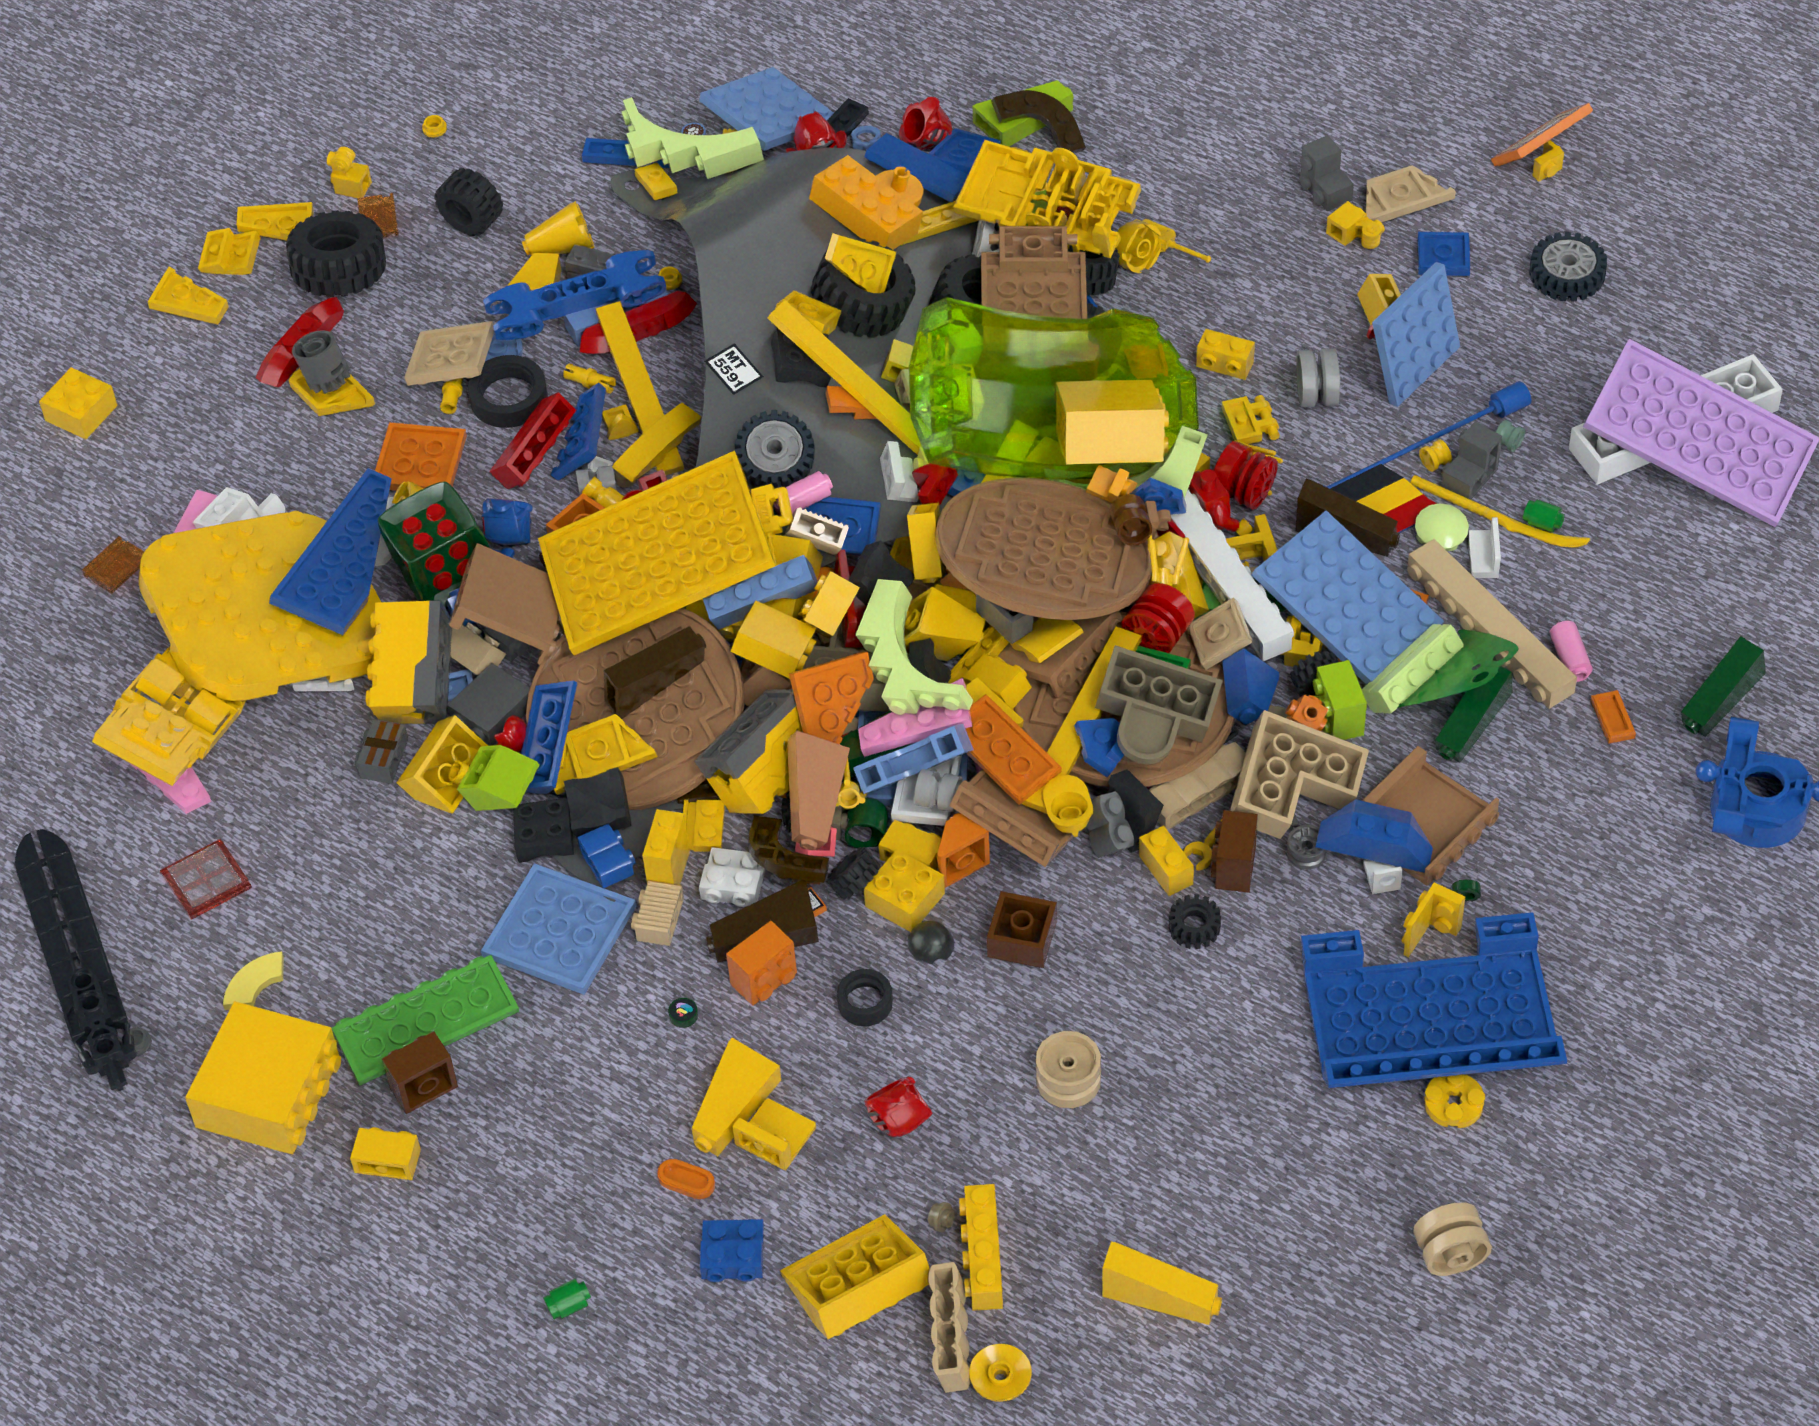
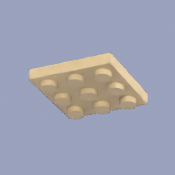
M493 322L421 331L404 377L407 385H424L437 381L447 382L452 379L473 378L481 375L494 335Z

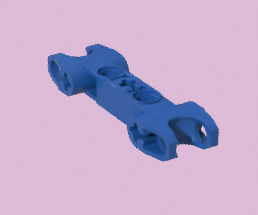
M627 251L611 256L606 261L607 269L573 277L535 290H531L529 285L523 282L512 284L490 294L483 302L486 313L509 315L493 325L494 335L497 340L524 339L539 334L544 328L543 321L604 305L618 299L622 306L628 308L644 304L665 292L666 282L663 276L640 275L656 265L653 251ZM648 258L647 261L638 263L640 260ZM659 284V285H658L656 288H654V289H647V288H649V287H651V286H653V285ZM502 301L499 304L491 305L493 302ZM511 327V329L506 332H500L505 328Z

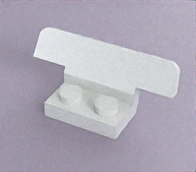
M226 487L193 521V524L198 529L285 513V506L279 497L273 493L257 506L249 494Z

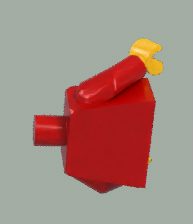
M1211 469L1194 472L1188 490L1191 494L1197 496L1201 508L1204 512L1207 511L1210 514L1217 530L1226 529L1231 532H1237L1240 536L1250 534L1254 528L1245 518L1239 522L1231 517L1229 494L1217 478L1216 472Z

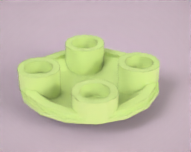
M1441 503L1429 505L1421 510L1416 517V538L1422 544L1435 539L1446 551H1454L1467 537L1469 524L1466 516L1452 505Z

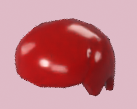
M515 715L508 717L503 732L497 733L494 736L498 742L497 745H502L519 753L522 750L526 737L527 726L524 720Z

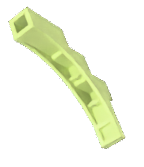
M632 97L623 100L625 110L621 111L625 125H631L628 126L629 133L626 135L629 144L625 145V149L629 159L634 158L637 167L662 159L664 165L669 164L672 173L697 165L698 170H704L707 179L764 160L760 142L753 127L718 135L682 134L659 127L645 119L638 112Z
M1182 426L1176 441L1168 453L1164 455L1163 462H1157L1146 471L1128 479L1137 482V488L1151 477L1182 490L1185 499L1207 434ZM1052 474L1049 477L1051 481L1069 484L1087 490L1089 485L1074 483Z
M878 579L856 636L863 647L873 653L868 666L879 681L886 683L881 697L889 709L899 715L905 713L917 714L920 705L927 708L938 706L950 710H970L973 699L963 685L938 683L924 676L911 665L905 648L904 628L912 595L902 581Z

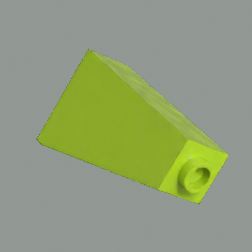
M1058 80L1025 89L1048 94L1059 100L1070 112L1073 111V93L1070 88L1065 87ZM991 100L972 106L973 123L988 137L1001 140L1000 144L1011 146L1046 126L1040 120L1031 117L999 123Z

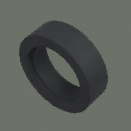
M503 355L485 361L481 375L469 378L468 393L473 413L479 420L494 427L512 428L524 425L540 401L548 397L545 375L540 366L534 361L518 355ZM503 378H519L532 386V391L526 399L512 405L492 404L483 396L485 390L492 383Z

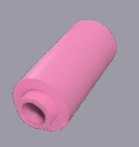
M817 471L785 487L788 490L792 514L797 508L801 507L803 510L831 495L830 489L833 488V485L827 474ZM777 499V501H775L773 504V508L777 515L781 516L779 501Z
M1572 621L1557 623L1551 628L1550 636L1559 660L1577 677L1576 682L1583 681L1588 678L1593 668L1578 628Z

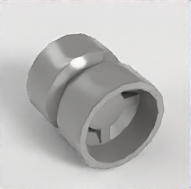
M613 465L598 467L596 472H593L590 468L576 470L579 494H582L581 492L594 476L602 482L603 487H613L616 490Z
M922 769L915 786V805L932 808L936 804L939 810L955 813L957 810L949 805L959 785L963 782L962 776L946 773L943 777H940L937 771Z

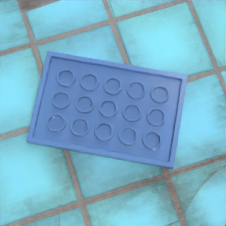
M1328 511L1322 513L1265 560L1251 575L1341 661L1350 660L1354 673L1366 685L1372 682L1431 625H1443L1444 623L1442 618Z

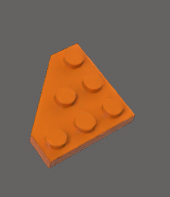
M860 652L789 673L803 733L840 745L843 739L841 737L848 723L852 722L861 705L860 700L864 692L870 688L874 680L873 672L868 666L870 663L868 652Z

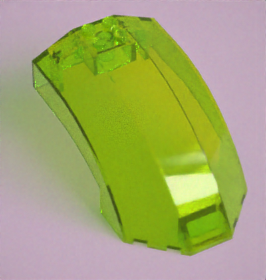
M946 297L922 309L909 364L910 414L927 461L931 464L994 476L1053 480L1092 479L1097 466L1101 465L1116 473L1121 468L1130 472L1129 476L1146 471L1157 462L1065 463L1056 435V382L1152 380L1155 388H1159V395H1162V402L1165 403L1166 411L1169 413V426L1164 427L1165 437H1168L1169 451L1176 441L1182 426L1196 431L1199 429L1196 377L1190 369L1186 371L1179 361L1180 354L1169 339L1164 340L1157 330L1160 326L1152 317L1119 309H1110L1090 319L1038 316L991 308Z

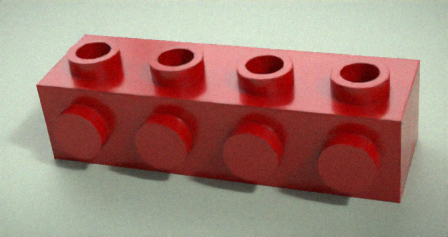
M559 392L542 399L489 472L506 489L517 485L519 487L523 486L529 480L534 468L542 462L547 450L555 444L557 436L568 426L569 420L576 409Z

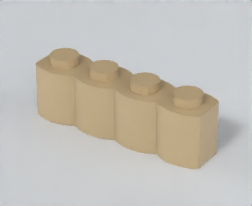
M1236 742L1222 745L1214 756L1196 770L1168 783L1153 786L1149 791L1164 805L1158 819L1160 825H1164L1167 830L1184 821L1188 816L1196 814L1210 803L1216 802L1229 794L1233 789H1236L1246 755L1244 750Z
M954 1262L935 1264L931 1266L928 1277L929 1285L933 1292L930 1299V1312L934 1319L931 1328V1338L936 1348L932 1357L933 1369L945 1393L967 1390L970 1385V1376L966 1360L969 1356L970 1347L965 1334L968 1326V1315L964 1308L966 1301L964 1281Z

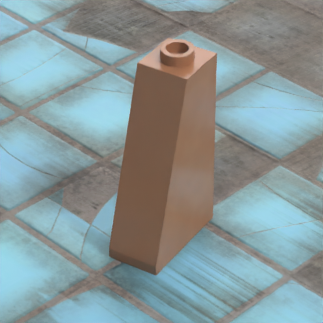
M796 731L789 737L787 743L792 841L800 843V847L804 849L816 850L820 849L828 841L850 748Z

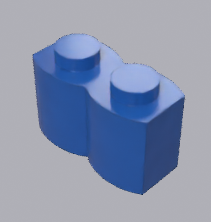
M606 824L577 837L579 849L602 888H606L634 875L633 865L636 864L635 858L630 849L625 850L623 848L624 842L617 829L613 831L610 825Z

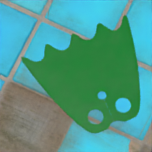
M1465 629L1459 630L1458 633L1464 647L1439 670H1436L1426 682L1402 704H1399L1397 708L1444 698L1486 684L1498 673L1499 667L1518 652V646L1496 635ZM1509 651L1505 658L1493 661L1494 656L1498 653ZM1481 664L1479 668L1472 670L1475 665ZM1482 672L1489 673L1485 679L1473 682L1474 677Z

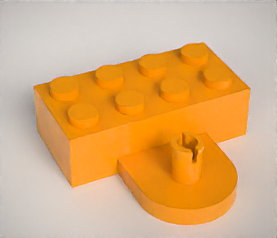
M847 155L813 178L809 199L861 239H866V242L876 241L879 242L880 246H887L894 250L918 234L923 211L918 208L923 196V186L915 176L910 174L909 170L906 171L905 167H896L894 170L883 171L875 176Z

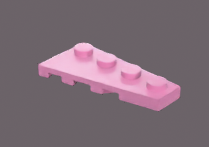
M963 678L951 683L963 685L966 689V684ZM920 705L917 714L905 713L899 715L894 712L889 713L858 729L861 751L865 757L919 742L954 725L964 724L965 728L972 727L970 710H950L938 706L927 708Z
M132 765L136 770L138 769L153 785L161 789L163 794L186 814L211 802L209 794L192 767L187 768L177 782L170 786Z

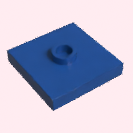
M1418 232V275H1423L1435 262L1445 265L1447 276H1470V242L1468 232Z

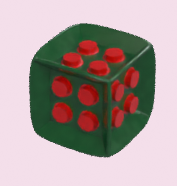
M446 481L430 485L387 509L378 518L379 530L385 544L418 601H441L445 609L448 608L445 602L450 598L449 593L460 588L466 564L476 544L478 543L490 548L484 534L477 526L473 514L457 491Z

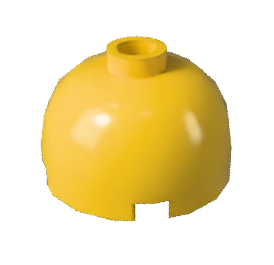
M1136 220L1125 223L1117 231L1121 237L1116 248L1120 254L1119 265L1132 272L1142 273L1140 272L1144 268L1150 269L1159 257L1162 245H1158V236H1161V233L1156 226Z

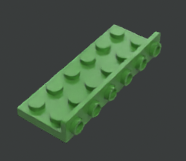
M492 955L485 958L480 956L471 960L467 966L457 970L454 968L448 970L437 980L420 983L413 991L406 994L398 993L392 996L387 1003L380 1006L372 1005L354 1018L347 1017L341 1019L332 1027V1032L359 1086L386 1074L382 1058L391 1051L401 1049L414 1042L418 1037L435 1031L445 1047L518 1013L519 1007Z

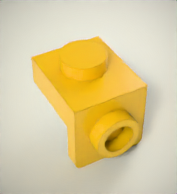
M1549 140L1544 143L1543 154L1534 159L1532 176L1538 182L1547 177L1554 176L1562 169L1564 152L1560 146Z

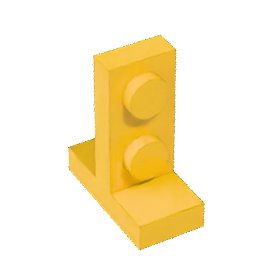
M1265 514L1255 516L1254 533L1226 538L1228 545L1236 549L1240 560L1262 556L1265 561L1278 551Z

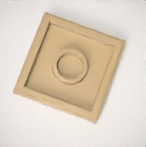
M1234 597L1196 619L1188 627L1200 663L1206 670L1253 642L1240 605Z

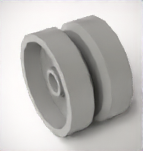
M1311 349L1298 350L1296 376L1300 407H1315L1318 400V390L1320 400L1324 406L1338 405L1340 369L1336 349H1321L1318 354V365L1315 354Z

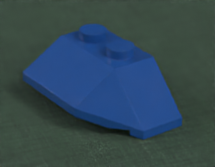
M1356 799L1321 821L1315 846L1316 848L1425 873V868L1431 862L1433 851L1432 845L1411 812Z

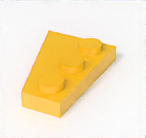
M313 203L238 207L236 223L238 232L257 231L260 236L287 241L291 230L300 221L304 222L307 217H313Z
M832 233L825 259L862 290L871 293H884L896 251Z
M171 267L167 268L148 300L149 309L217 325L229 307L225 298L206 287L201 288L195 285L192 279L176 274V270Z

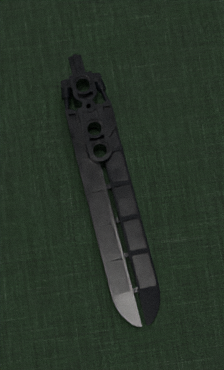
M40 829L36 830L45 857L40 859L30 832L23 837L17 848L15 868L70 1037L79 1052L78 1058L87 1074L93 1075L99 1072L101 1077L106 1075L110 1089L122 1091L124 1090L123 1086L128 1085L123 1069L129 1067L128 1061L133 1060L137 1056L134 1036L130 1034V1022L72 854L67 844L58 835ZM44 866L49 868L55 889L50 890L43 870ZM56 896L59 898L65 916L63 921L60 920L53 899ZM67 927L76 951L72 953L64 932V928ZM79 959L82 968L77 969L74 960ZM117 1029H124V1036L122 1037L123 1046L117 1035ZM86 1041L88 1042L92 1056L90 1055L89 1051L84 1050L82 1047V1044Z

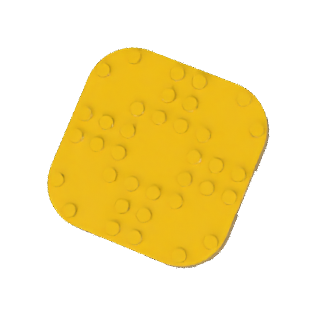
M300 511L278 513L164 535L145 550L140 562V592L150 613L156 614L171 644L170 653L178 670L192 687L200 692L206 689L211 693H217L216 697L219 699L240 701L277 694L278 686L325 676L328 682L331 683L367 674L368 664H372L374 661V654L369 652V640L375 636L376 628L373 629L371 627L370 618L371 613L375 612V602H381L372 584L367 604L344 635L269 604L271 594L326 524V520Z

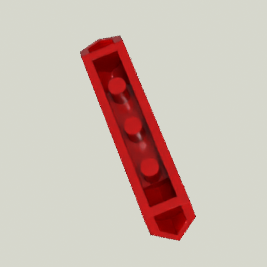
M675 291L625 312V315L637 342L649 336H655L661 331L668 330L679 324L691 314L697 303L686 292ZM600 323L584 330L580 344L581 353H611Z
M332 297L316 303L298 318L264 358L256 375V379L259 382L274 387H281L299 367L292 354L295 343L303 336L314 331L325 330L330 332L342 319L344 310L338 298Z

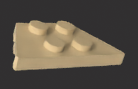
M1413 165L1367 180V217L1372 221L1379 220L1382 223L1455 199L1456 191L1451 187L1448 189L1441 187L1437 184V179L1424 174Z

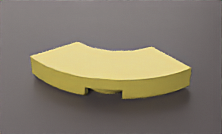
M282 951L261 956L245 965L236 973L224 995L223 1006L225 1010H230L234 1001L254 1006L257 996L263 989L273 983L283 981L284 957Z

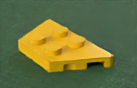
M300 368L289 379L290 387L318 416L375 405L374 397L351 374L349 378H344L346 382L344 385L326 394L323 393L322 389L318 393H315L313 389L310 390Z
M611 715L567 732L554 791L557 795L566 792L564 785L566 780L597 776L617 767L622 771L654 759L658 755L618 715Z

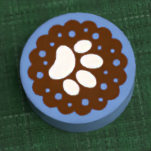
M689 123L682 128L681 133L706 135V129L702 124Z

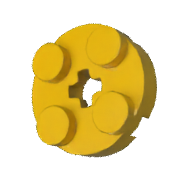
M1465 1074L1435 1077L1429 1082L1425 1090V1109L1429 1117L1441 1126L1448 1127L1450 1125L1465 1128L1474 1124L1482 1115L1485 1093L1475 1079ZM1449 1096L1460 1097L1461 1104L1458 1105L1455 1102L1448 1103Z

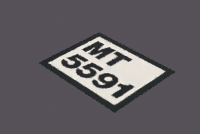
M735 343L704 361L733 395L764 377Z

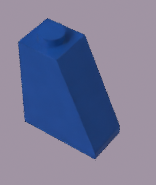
M1243 648L1222 660L1228 714L1244 725H1247L1258 719L1264 710H1269L1280 675L1277 670Z

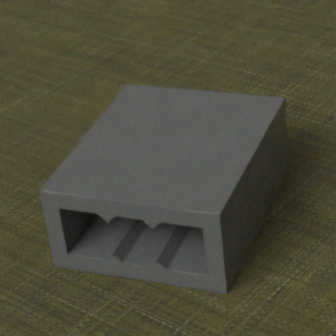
M491 663L447 704L449 716L456 715L488 746L494 745L497 742L494 736L497 733L503 732L508 717L515 715L522 718L526 715L530 687Z

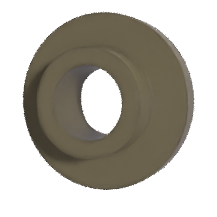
M947 1202L935 1203L931 1207L928 1223L931 1227H934L935 1231L942 1233L946 1228L952 1226L955 1214L951 1204Z

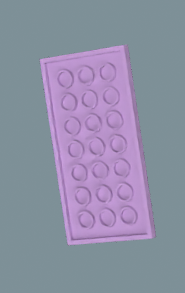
M1628 339L1583 425L1584 428L1774 527L1779 523L1819 442V437L1631 339Z

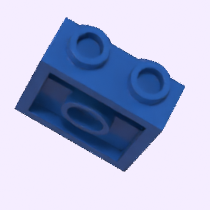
M763 1219L703 1220L700 1250L701 1278L711 1282H721L724 1279H739L748 1282L755 1278H763Z

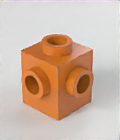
M1303 695L1299 699H1293L1290 702L1285 714H1287L1286 718L1322 731L1327 723V719L1324 717L1329 709L1324 707L1322 701L1311 695Z

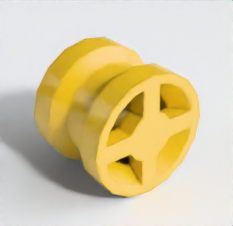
M1441 439L1434 441L1432 446H1424L1419 450L1421 462L1430 472L1437 470L1440 465L1452 462L1450 449Z

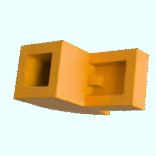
M1098 465L1086 493L1113 503L1118 497L1134 491L1138 483L1128 479L1130 473L1120 468L1118 473Z

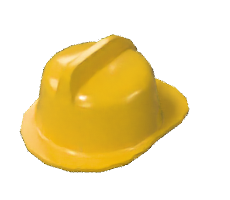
M1060 775L1052 778L1045 785L1043 801L1049 819L1059 831L1072 833L1074 837H1077L1078 832L1087 826L1093 814V805L1085 783L1075 776Z

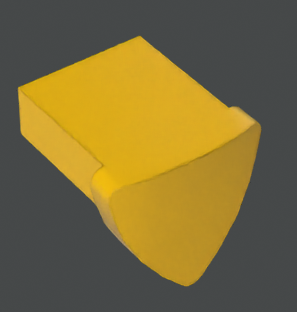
M626 404L602 412L609 440L624 438L639 432Z

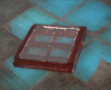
M221 839L160 870L164 880L191 920L252 888L247 877Z

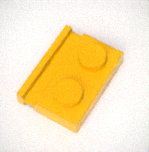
M684 800L683 813L685 815L689 849L694 852H711L712 847L722 849L725 817L724 803L721 800H697V802L690 803L688 800Z

